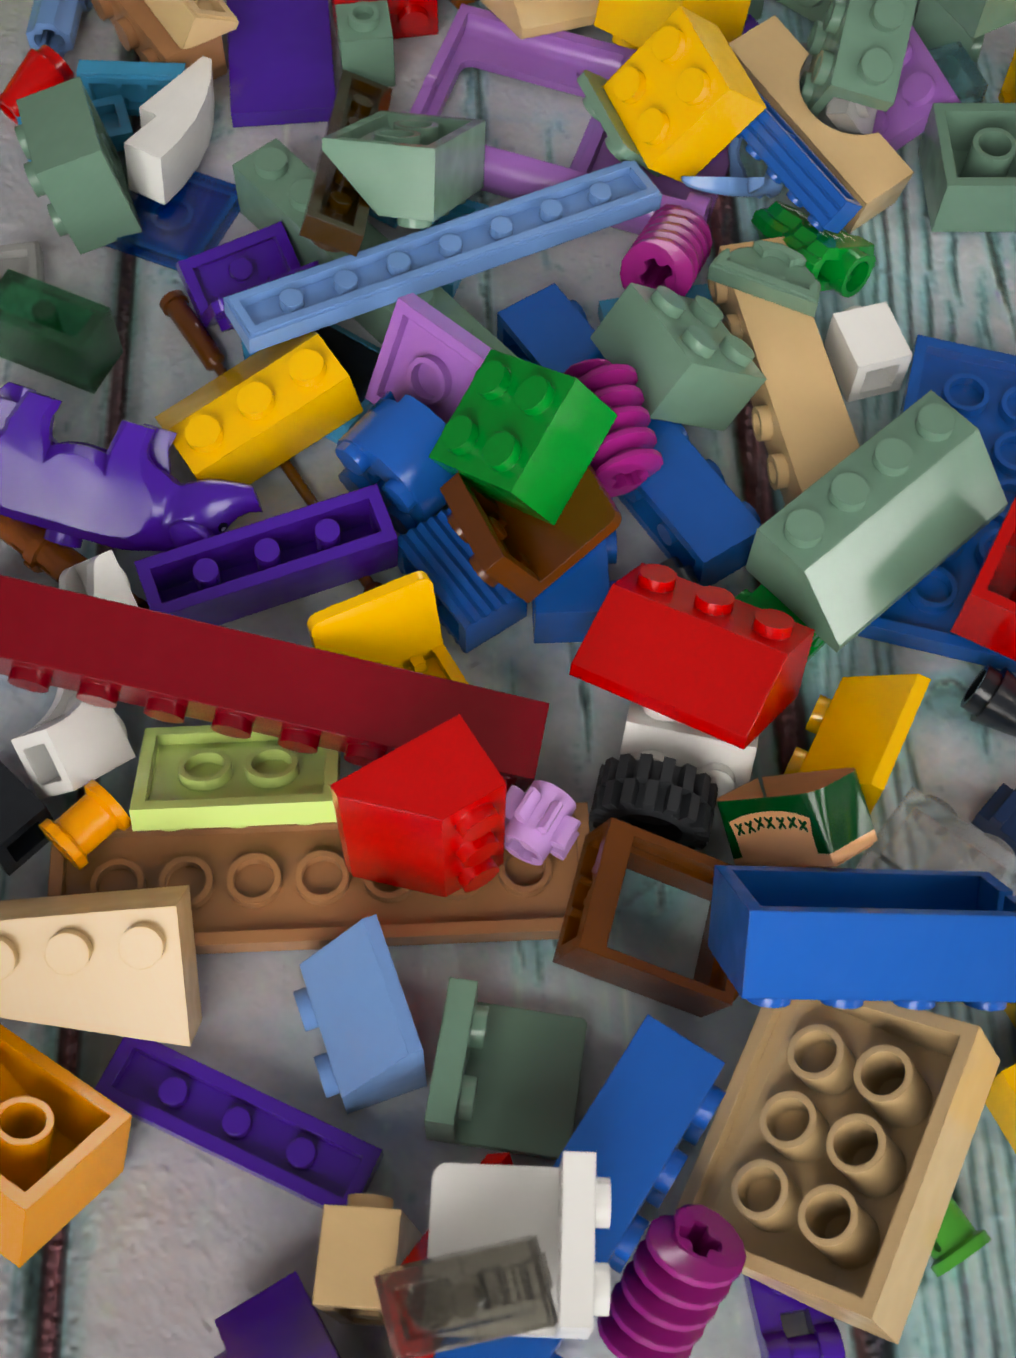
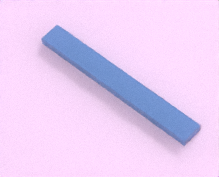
M626 160L359 251L356 257L347 255L223 297L224 312L251 354L397 302L398 297L410 293L418 295L659 210L663 194L635 160Z

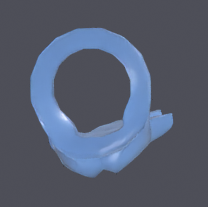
M735 137L729 144L730 177L681 176L682 182L691 189L731 197H757L760 199L763 196H767L771 199L779 195L783 188V183H776L766 172L763 177H748L746 175V170L740 160L739 153L743 140L742 137Z

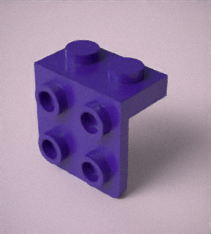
M282 221L181 260L175 266L196 314L205 329L218 324L223 333L234 329L224 312L223 297L320 264L318 261H314L300 266Z

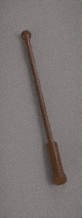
M173 290L165 294L160 301L161 310L172 319L205 369L214 371L217 376L228 371L224 366V354L189 306V300L184 292ZM290 460L280 465L307 506L319 502ZM364 576L358 579L364 587L363 593L383 585L380 582H374L371 576Z

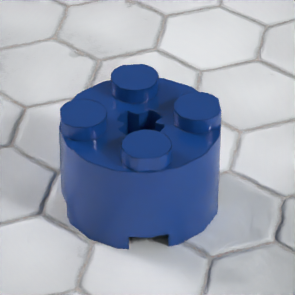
M388 391L338 440L335 453L345 467L338 475L339 480L349 492L377 483L395 531L399 534H406L410 528H416L420 522H427L431 516H436L447 505L440 488L453 475L428 457L441 436L446 423L430 408L414 397L406 394L399 402H396L392 392Z

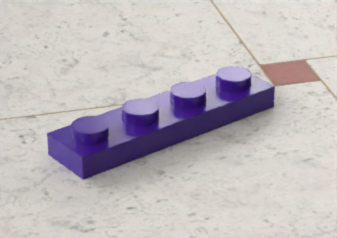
M123 1037L94 1088L130 1113L132 1117L323 1209L324 1205L347 1206L349 1194H366L384 1157L382 1149L155 1041Z

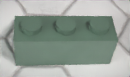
M379 111L322 137V151L377 216L397 218V224L405 228H428L432 226V222L441 216L448 215L450 210L466 203V199L484 188L486 120Z

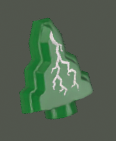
M780 201L774 202L768 208H762L754 212L751 222L758 232L759 240L784 237L783 241L789 248L801 253L807 259L805 266L813 273L815 280L817 279L820 282V291L834 290L843 297L849 298L858 293L866 284L876 263L874 255L875 245L862 237L850 235L843 230L838 234L828 230L820 232L807 220L808 215Z

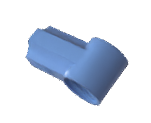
M34 0L26 30L29 46L38 50L42 45H47L64 58L65 53L74 49L82 12H90L92 10L91 0Z

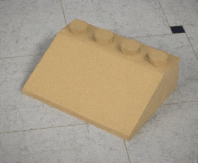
M791 1000L790 1005L782 1008L761 1007L676 1209L685 1204H702L719 1213L729 1222L744 1244L746 1261L741 1272L742 1274L828 1316L898 1345L1000 1064V1059L980 1026L926 1010L903 1008L891 1001H864L863 1006L856 1009L834 1008L821 1003L819 1000Z

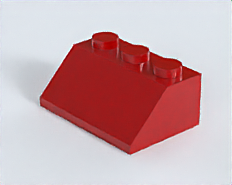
M641 563L612 584L571 662L569 675L744 750L798 697L815 630L794 622V619L783 611L760 609L737 600L730 591L724 588L702 586L677 576L673 569L667 566Z
M460 714L330 785L345 865L352 877L446 898L461 888L465 892L475 891L489 883L498 874L499 866L504 863L507 783Z

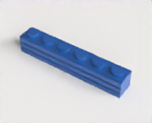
M759 93L766 108L736 137H742L748 143L745 149L754 159L764 161L768 166L765 172L773 181L778 184L783 183L789 190L786 193L788 199L797 207H804L810 213L807 220L813 227L820 232L828 230L838 234L862 208L861 204Z

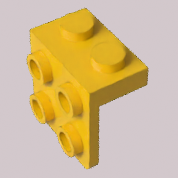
M415 571L345 601L330 605L312 614L307 620V628L313 648L468 684L443 644L433 583L424 571Z

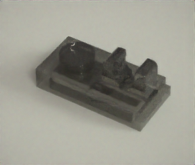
M528 1235L386 1268L374 1276L393 1358L421 1357L556 1326L558 1323L550 1291L553 1283L545 1252L540 1251L537 1235Z

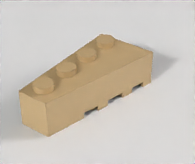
M189 885L0 900V1018L191 1047L202 1022V1010Z

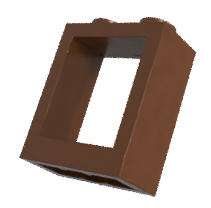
M613 817L609 818L585 836L553 962L698 1017H704L731 1006L739 994L708 948L714 865L731 864ZM626 869L710 901L693 979L607 947Z

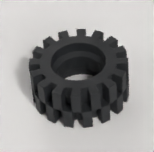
M641 753L640 760H636L631 754H622L619 760L611 757L606 760L605 765H601L589 817L595 829L613 817L691 849L699 848L702 850L710 839L718 787L716 783H711L712 778L707 773L696 774L697 767L688 763L679 767L675 765L676 759L664 756V761L661 762L655 761L653 754Z

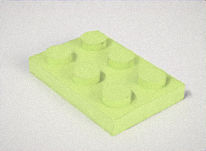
M211 725L145 728L129 808L132 830L177 831L180 829L244 828L262 825H312L315 823L337 822L330 785L340 780L341 752L318 747L317 753L314 754L295 752L278 745V737L252 732L250 738H234L213 731Z

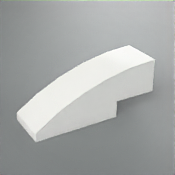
M205 56L199 58L139 107L141 129L124 142L129 190L163 205H166L185 186L198 168L209 146L214 127L215 101L212 59Z

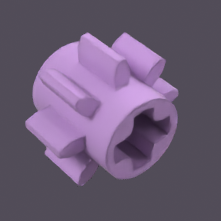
M543 780L533 781L526 793L520 788L511 785L506 793L504 848L516 858L535 866L542 865L549 853L563 861L579 836L577 830L581 822L571 817L577 808L575 801L559 787Z

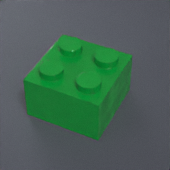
M491 349L481 367L477 370L473 381L449 422L445 425L441 436L428 457L454 476L456 473H460L494 500L555 525L618 415L577 378Z

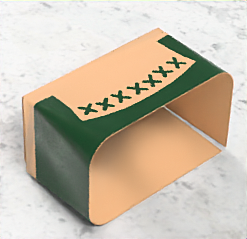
M853 767L764 776L762 781L766 797L763 796L759 779L756 778L720 796L716 800L735 866L837 867L873 846L874 842L878 841L856 769Z

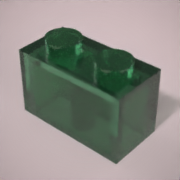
M8 269L0 279V357L95 394L123 353L110 307Z

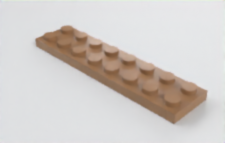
M576 802L577 808L571 817L581 822L577 830L579 836L563 861L549 853L542 865L535 866L516 858L504 848V863L499 866L498 874L489 883L472 892H465L461 888L446 898L352 877L345 865L337 822L315 823L312 825H262L244 828L180 829L177 831H133L131 825L125 831L116 829L87 855L88 864L80 871L51 843L47 897L189 885L196 954L321 949L361 919L377 914L387 946L559 939L584 839L590 833L588 802Z

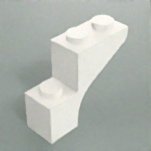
M112 549L73 565L60 574L59 589L138 607L131 592L129 579L119 566ZM58 687L55 699L46 715L31 729L11 739L39 800L75 791L92 779L95 780L136 757L127 739L126 726L113 708H103L87 704L76 698L77 691Z

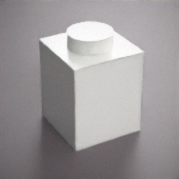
M887 302L868 306H852L841 312L833 313L824 347L835 378L846 401H856L900 390L913 354Z

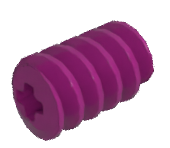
M666 204L659 210H656L622 259L620 277L623 288L626 289L630 282L654 289L658 286H665L678 295L685 296L711 254L712 234L710 227L703 217L691 209L683 208L679 205Z
M600 358L588 359L571 365L563 374L577 378L618 415L590 465L611 498L625 495L637 489L648 477L659 471L664 464L661 452L653 449L657 439L655 432L647 428L651 420L648 410L641 407L644 402L642 389L635 386L638 381L636 369L628 364H612L609 360Z
M685 1204L676 1209L674 1215H660L651 1221L645 1239L639 1242L636 1247L633 1260L627 1263L624 1268L621 1281L616 1283L612 1289L609 1316H598L597 1319L599 1335L607 1348L618 1358H689L693 1345L701 1339L706 1324L713 1319L719 1303L726 1298L732 1282L739 1277L743 1270L746 1252L743 1241L734 1227L719 1213L702 1204Z

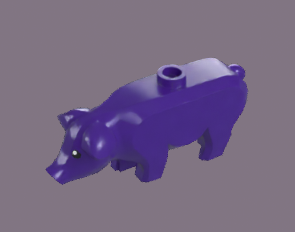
M7 382L0 388V515L46 528L44 539L72 548H81L84 539L122 550L166 552L224 533L237 518L248 513L263 512L257 493L252 485L210 478L190 481L188 483H181L171 473L170 447L178 434L176 432L146 423L141 425L122 419L108 449L88 442L67 441L59 443L53 437L54 414L60 408L61 400L37 393L35 389L12 382Z

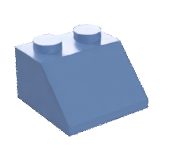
M377 914L363 918L299 964L306 987L293 991L305 1032L319 1028L327 1052L314 1056V1060L326 1098L341 1094L347 1114L427 1086L423 1048Z

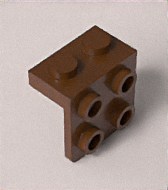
M591 465L588 466L555 525L494 500L460 473H456L440 488L452 511L447 516V520L455 533L470 545L474 554L469 557V562L477 575L491 587H495L500 583L527 603H530L619 527L622 520L620 511Z

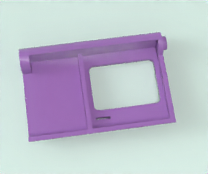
M461 3L409 113L440 116L460 72L468 67L585 97L577 82V78L584 70L609 80L637 50L567 31L520 39L491 11ZM591 116L569 168L485 145L484 188L481 191L514 199L620 163V161L607 148L605 139L608 136L601 123ZM729 144L696 176L726 177L730 168ZM640 166L663 194L660 208L666 204L679 205L683 208L691 209L702 216L707 224L709 223L719 195L691 189L684 183L664 175L656 177L645 167ZM655 211L611 227L639 235Z

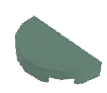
M756 240L753 242V247L738 248L730 252V248L725 249L718 254L708 268L707 279L811 317L815 316L821 290L820 282L817 279L815 280L813 273L805 266L807 259L801 253L784 244Z

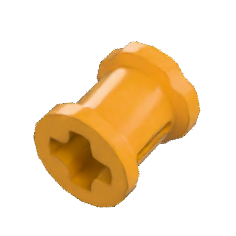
M93 779L84 786L85 795L55 821L46 818L39 825V828L53 846L79 871L88 864L87 855L116 829L125 831L132 825L130 817L104 787Z

